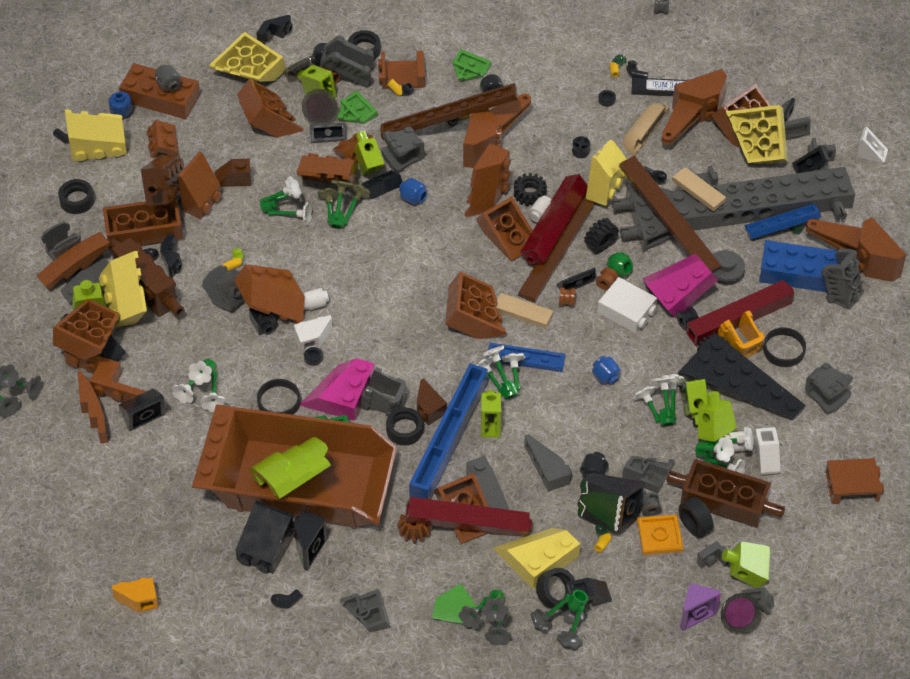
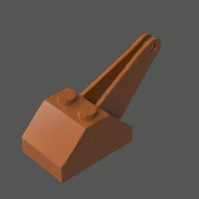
M723 69L674 85L673 112L662 132L661 141L663 144H673L696 121L703 122L713 119L711 115L720 109L724 100L727 75Z
M521 94L518 96V100L496 106L490 110L485 109L471 114L463 143V167L474 168L489 144L501 147L502 142L499 141L501 136L531 106V96L529 94Z
M873 217L863 221L862 228L810 219L807 222L806 232L823 240L837 249L844 248L857 251L858 269L865 277L890 282L901 277L906 254Z

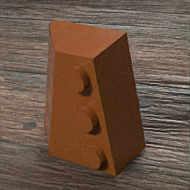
M251 79L238 92L239 103L244 109L249 125L253 128H259L276 138L304 130L300 125L294 123L295 117L285 110L287 107L277 93Z
M754 84L711 116L730 143L741 148L726 111L771 105L758 86Z
M489 144L474 166L470 183L472 190L467 200L470 207L465 211L466 217L479 215L497 205L502 195L508 192L511 174L509 171L511 164L509 150Z
M308 153V156H302L297 169V175L305 180L331 183L332 180L356 185L359 165L354 159H337L334 156L319 157L318 154Z
M247 264L243 266L234 282L249 308L266 314L273 312L279 315L280 319L287 320L289 318L295 320V324L303 322L305 296L289 270Z
M460 271L449 284L445 325L476 339L505 335L506 330L501 325L502 316L496 308L498 302L493 286Z
M87 299L53 327V345L83 360L98 355L102 352L120 313Z

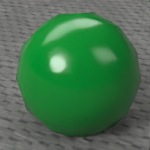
M622 252L612 254L606 264L608 268L618 273L619 278L629 275L633 267L630 257Z

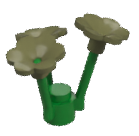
M332 180L331 183L337 185L338 189L325 188L324 190H319L318 198L326 200L328 208L327 223H329V226L335 229H343V226H347L348 219L356 202L360 198L368 199L370 191L359 184L355 185L344 181ZM350 187L349 191L354 194L352 197L353 201L346 216H344V213L340 211L342 196L345 194V188ZM338 198L336 211H333L332 214L331 205L333 204V199Z

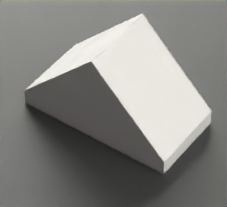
M865 127L860 139L857 157L884 163L888 149L868 127Z

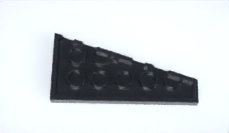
M716 333L678 372V375L688 376L695 379L694 381L705 379L706 384L712 386L717 391L739 400L749 401L752 403L751 405L761 406L770 410L771 413L791 421L806 406Z

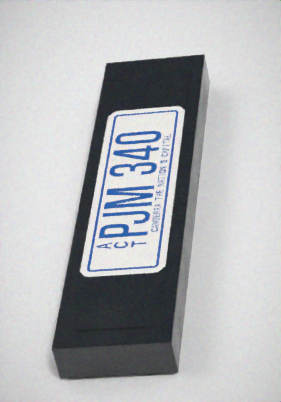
M632 77L631 95L673 97L674 85L687 80Z

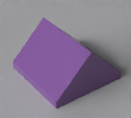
M690 583L683 607L680 629L684 631L716 615L720 602V591Z

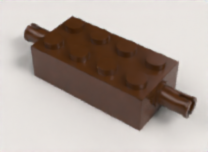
M180 154L158 156L141 169L146 206L169 204L180 195L178 175L184 169V161L180 158Z
M113 238L109 246L112 249L113 260L133 251H138L139 258H135L136 268L141 270L139 286L143 287L146 305L158 318L169 311L174 316H180L184 312V307L176 300V283L174 279L168 277L163 268L154 263L151 255L146 254L138 242L135 243L131 238L120 242L118 238Z
M694 459L687 476L669 470L666 482L683 487L680 503L691 497H697L707 506L710 513L754 527H758L762 514L767 513L782 518L786 506L768 501L771 482Z

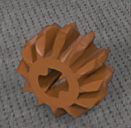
M401 514L400 521L397 523L400 537L404 536L405 541L412 539L413 543L416 542V539L423 542L424 537H429L432 525L405 522L406 515Z

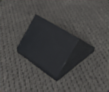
M154 388L118 405L129 431L165 415L164 396Z

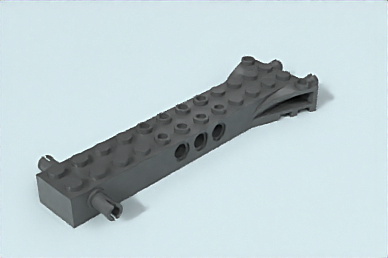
M828 163L819 167L818 171L712 185L714 189L726 197V202L715 211L709 209L685 190L672 191L661 188L694 231L756 222L811 204H815L820 212L834 211L836 220L840 221V217L841 220L847 217L845 209L853 207L855 192L846 168L830 169ZM627 183L626 198L612 200L613 211L629 209L635 225L620 228L622 240L638 237L642 252L644 253L654 245L659 246L663 244V241L670 238L671 240L675 239L633 184Z

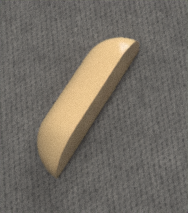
M654 103L643 110L624 136L623 146L628 153L634 156L637 155L669 112V107L662 103Z

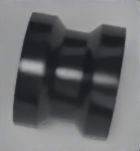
M584 136L574 138L572 154L576 158H586L590 154V140Z
M692 306L687 307L685 311L676 313L677 322L684 330L687 329L688 322L699 318Z

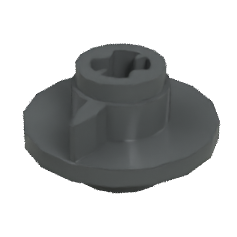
M728 250L713 253L721 265L719 270L713 272L718 280L725 282L735 281L743 275L745 263L740 255Z

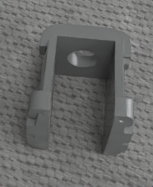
M409 126L404 130L383 133V138L388 147L381 148L383 159L395 172H400L406 166L422 160L424 143L418 138L412 127Z
M824 363L806 378L805 391L829 415L833 411L839 410L851 397L852 392L845 388L850 385L853 377L848 373L845 374L832 368L829 363Z
M376 367L371 375L369 386L366 387L362 395L361 408L377 410L386 413V416H388L392 411L399 408L403 399L406 382L400 378L395 379L382 372V369Z

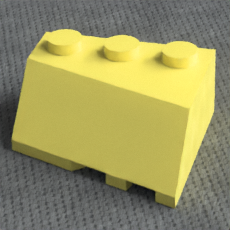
M246 32L237 38L209 65V68L259 82L275 81L286 70L283 56Z
M774 105L726 111L748 163L788 162L783 107Z
M65 109L73 161L127 155L122 115L105 113L89 115L86 111H81L79 114Z
M609 140L603 146L602 151L599 150L597 156L594 155L592 157L586 194L587 200L605 206L610 200L614 199L616 189H620L623 178H627L619 168V164L627 160V158L613 140Z
M133 251L111 260L99 276L100 284L105 292V303L108 304L109 309L120 313L114 328L136 324L147 311L144 290L142 286H139L141 270L136 268L135 258H139L138 251Z
M550 528L493 547V549L534 589L536 588L539 576L543 572L553 568H563L576 559L580 553V543L567 530Z

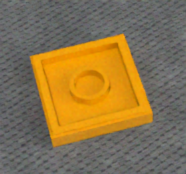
M677 514L637 518L643 555L683 552Z

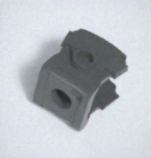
M65 221L50 227L40 237L43 244H46V253L53 261L81 242L80 235L68 237L70 224Z
M219 265L203 279L202 288L206 293H210L211 301L217 307L232 310L243 299L234 282V279L240 272L239 270L232 269L228 271L227 266Z

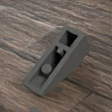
M529 434L525 435L524 446L546 490L549 492L570 485V477L572 476L570 466L566 465L560 456Z
M485 455L466 462V476L475 473L488 507L509 510L495 473Z

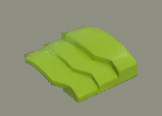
M312 437L299 446H292L283 453L274 452L249 468V473L254 482L260 486L267 482L272 493L278 498H282L331 466L324 457L328 447L320 439Z

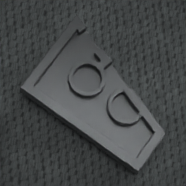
M102 254L61 289L62 295L70 306H72L74 286L80 285L84 280H89L91 283H100L99 276L109 263Z

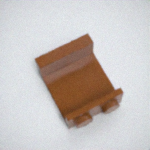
M416 51V60L385 61V52H381V59H378V70H382V72H378L379 83H382V89H390L387 84L392 79L399 85L411 83L414 88H425L423 51Z
M875 458L827 461L825 473L831 504H840L841 496L874 494L875 502H879L881 494H884V485L879 480L881 475L880 466L876 465Z

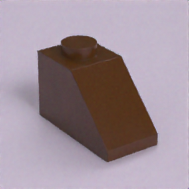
M250 158L231 159L217 169L215 176L220 186H251Z
M423 378L420 380L417 411L422 416L423 421L429 426L443 417L447 410V403Z

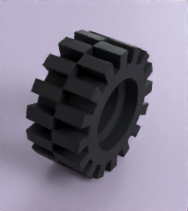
M525 173L522 177L518 176V179L514 182V198L517 202L520 201L519 204L521 205L525 203L527 207L529 204L532 206L539 197L546 196V181L543 180L542 176L538 178V174L532 176V173H529V176H526ZM532 187L537 189V191L526 192L523 189Z
M608 218L599 219L597 223L593 224V227L589 228L590 231L586 232L584 242L595 253H601L604 249H608V246L611 247L613 241H616L615 237L619 235V228Z

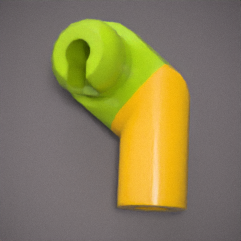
M234 248L232 250V259L222 263V266H227L228 271L242 264L244 253L241 248Z

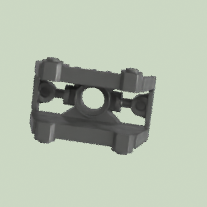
M340 35L336 36L323 48L320 66L323 65L329 68V71L338 72L343 76L351 78L355 83L359 82L366 87L369 84L374 52L345 41V38Z
M839 248L835 253L839 265L828 264L822 269L821 273L826 280L827 301L846 309H851L864 292L862 290L863 281H861L858 269L859 260L856 258L857 251Z

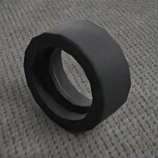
M360 30L350 35L348 42L354 45L361 42H368L374 45L370 49L374 52L373 61L379 57L381 44L377 34L368 30Z
M69 180L59 188L60 206L70 214L84 213L94 204L92 186L84 180ZM79 191L87 194L81 201L72 202L66 200V197L72 192Z
M402 407L395 409L388 415L386 420L388 438L393 443L402 446L416 443L423 434L422 416L412 408ZM407 419L416 424V429L410 433H399L393 429V425L399 420Z
M691 497L679 505L680 519L693 536L701 537L714 528L712 515L699 498Z
M553 568L539 576L536 583V593L539 600L545 606L553 608L563 600H556L550 595L548 581L553 576L559 577L565 586L564 598L566 594H570L567 582L575 581V578L566 569Z

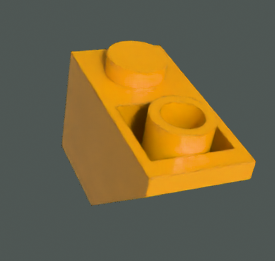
M153 577L140 578L136 581L120 582L112 585L114 599L137 612L158 608Z

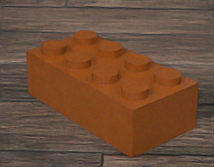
M133 63L119 86V92L129 94L132 105L186 120L200 96L199 81L180 76L181 81L176 90L163 91L154 80L156 69Z
M177 197L169 204L146 206V201L103 207L106 235L109 242L113 238H118L120 242L131 238L140 245L160 243L164 241L168 233L175 235L176 240L183 239Z

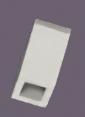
M331 315L318 317L306 322L303 321L294 325V335L301 353H304L310 347H321L332 330Z
M776 428L756 429L754 448L760 475L780 473V452Z

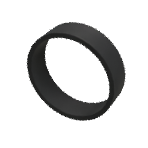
M775 328L764 339V356L776 366H795L805 356L806 341L798 331L792 328ZM787 335L795 338L801 344L803 352L793 359H780L769 352L766 343L772 337Z
M273 379L260 387L257 393L259 410L269 411L260 403L261 396L267 390L273 387H286L297 395V401L290 409L276 413L294 415L300 407V392L291 381Z

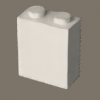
M618 277L598 301L597 313L637 333L640 328L643 329L648 318L655 315L658 306H656L657 297Z

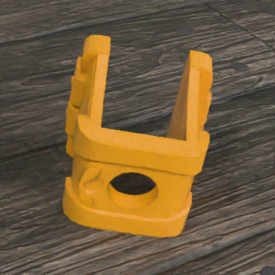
M750 310L743 313L739 322V330L749 342L742 343L730 320L720 325L718 335L724 337L725 341L728 340L729 344L746 358L756 354L761 349L764 340V334L759 332L754 324L753 315Z

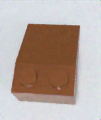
M199 151L178 175L182 210L201 220L205 214H209L215 202L218 203L220 201L222 193L218 179L203 153Z
M513 197L506 199L476 218L485 235L510 261L522 255L520 251L533 230Z
M475 473L434 490L439 501L488 507ZM452 528L460 544L487 533Z

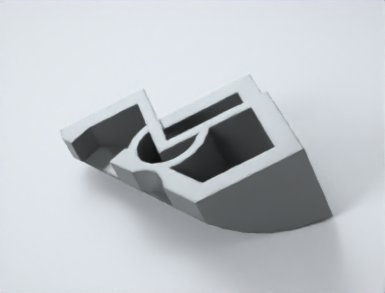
M631 456L623 468L622 478L642 481L645 483L644 488L658 493L667 479L669 470H672L675 460L669 459L668 463L657 462L656 458Z
M379 589L361 596L355 593L340 599V603L368 631L391 628Z

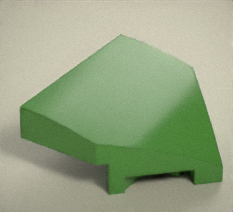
M460 49L454 61H452L459 81L482 78L492 66L491 61Z
M356 90L347 98L340 100L341 106L337 118L345 122L365 124L376 118L379 114Z
M460 583L436 598L432 619L464 625L463 620L459 618L462 608L464 606L477 608V605Z

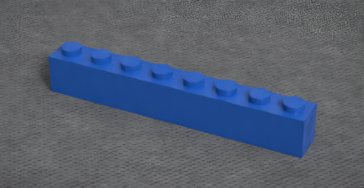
M469 364L409 483V497L431 498L488 383V369Z

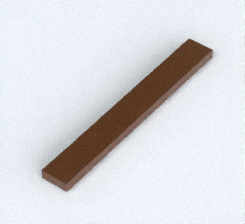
M513 83L381 123V138L384 140L383 133L387 131H400L409 126L416 131L518 100L517 86Z
M633 156L621 162L619 168L688 256L696 253L712 273L719 270L721 265L639 160Z
M587 191L545 262L534 266L518 292L519 297L536 303L596 205V202L586 199Z

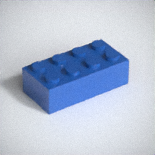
M765 240L759 282L775 284L785 280L788 285L794 288L828 293L826 280L822 276L821 271L828 264H839L835 256L837 251Z

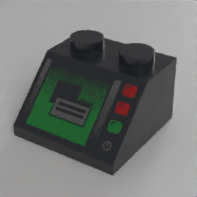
M303 510L301 515L295 518L293 527L296 548L304 570L308 571L327 541L326 520Z

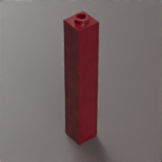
M580 174L565 176L550 201L551 203L521 249L520 253L529 265L545 262L586 193L588 185Z
M785 280L777 282L688 322L686 334L697 347L700 340L702 341L704 337L708 339L710 335L713 336L715 333L718 335L720 325L727 320H730L734 329L739 328L741 317L746 311L750 310L753 315V321L792 304L794 290Z
M410 497L406 504L405 522L518 537H525L532 529V519H529L530 512Z

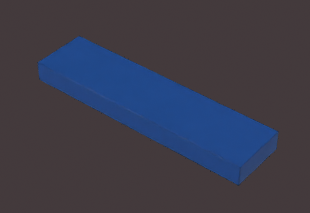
M811 204L744 226L750 239H754L808 222L810 219L821 218V214L816 205Z
M490 343L488 351L504 344ZM504 345V349L499 352L501 358L499 361L503 364L510 365V362H503L502 356L522 353L525 359L518 361V366L563 372L564 353Z

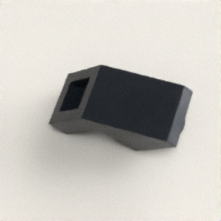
M284 15L264 21L256 32L257 40L265 45L267 41H270L272 35L284 39L293 28L291 16Z
M168 233L160 246V251L169 277L173 278L176 273L181 271L182 262L180 253L176 252L178 245L176 244L175 235Z
M110 334L100 355L103 358L118 362L126 352Z
M583 578L567 582L570 595L575 590H582L587 594L592 606L612 601L606 581Z

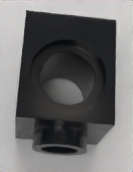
M252 308L248 309L250 321L259 336L269 334L277 329L276 319L272 312L266 314Z

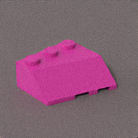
M696 253L643 278L649 289L674 317H676L677 312L684 311L718 281L716 276Z
M355 358L338 364L300 403V406L338 417L347 415L350 420L355 421L362 406L360 405L362 395L366 387L369 386L371 375L375 369L374 363Z

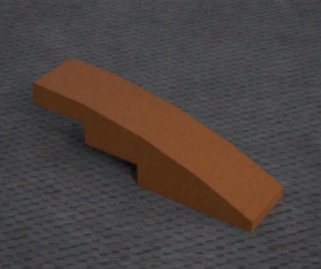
M98 232L67 250L44 268L37 277L50 290L63 277L68 280L80 267L85 270L111 243L101 232Z
M78 371L82 413H89L91 428H98L100 444L108 443L104 415L97 395L83 372Z

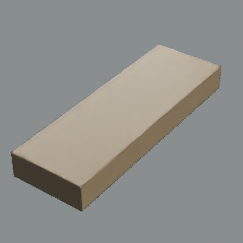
M686 167L672 178L674 183L712 211H715L726 202V197Z
M500 293L497 299L498 305L496 308L499 313L543 328H547L553 316V310Z

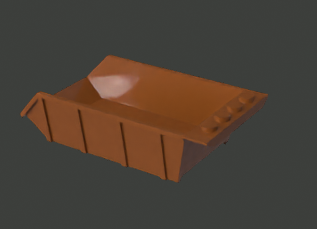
M216 404L192 488L212 490L228 509H235L238 512H251L255 501H259L293 514V518L300 516L303 510L325 518L326 523L351 526L354 529L370 523L377 526L379 525L397 447L371 425ZM312 437L320 439L328 447L324 457L331 466L282 498H278L272 493L267 482L261 486L254 482L249 473V468L274 452L283 453L292 446H299Z

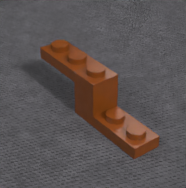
M64 351L66 364L73 368L80 367L90 373H94L90 379V384L96 395L111 397L115 401L125 402L146 392L145 390L118 383L122 374L120 362L96 355L83 360Z

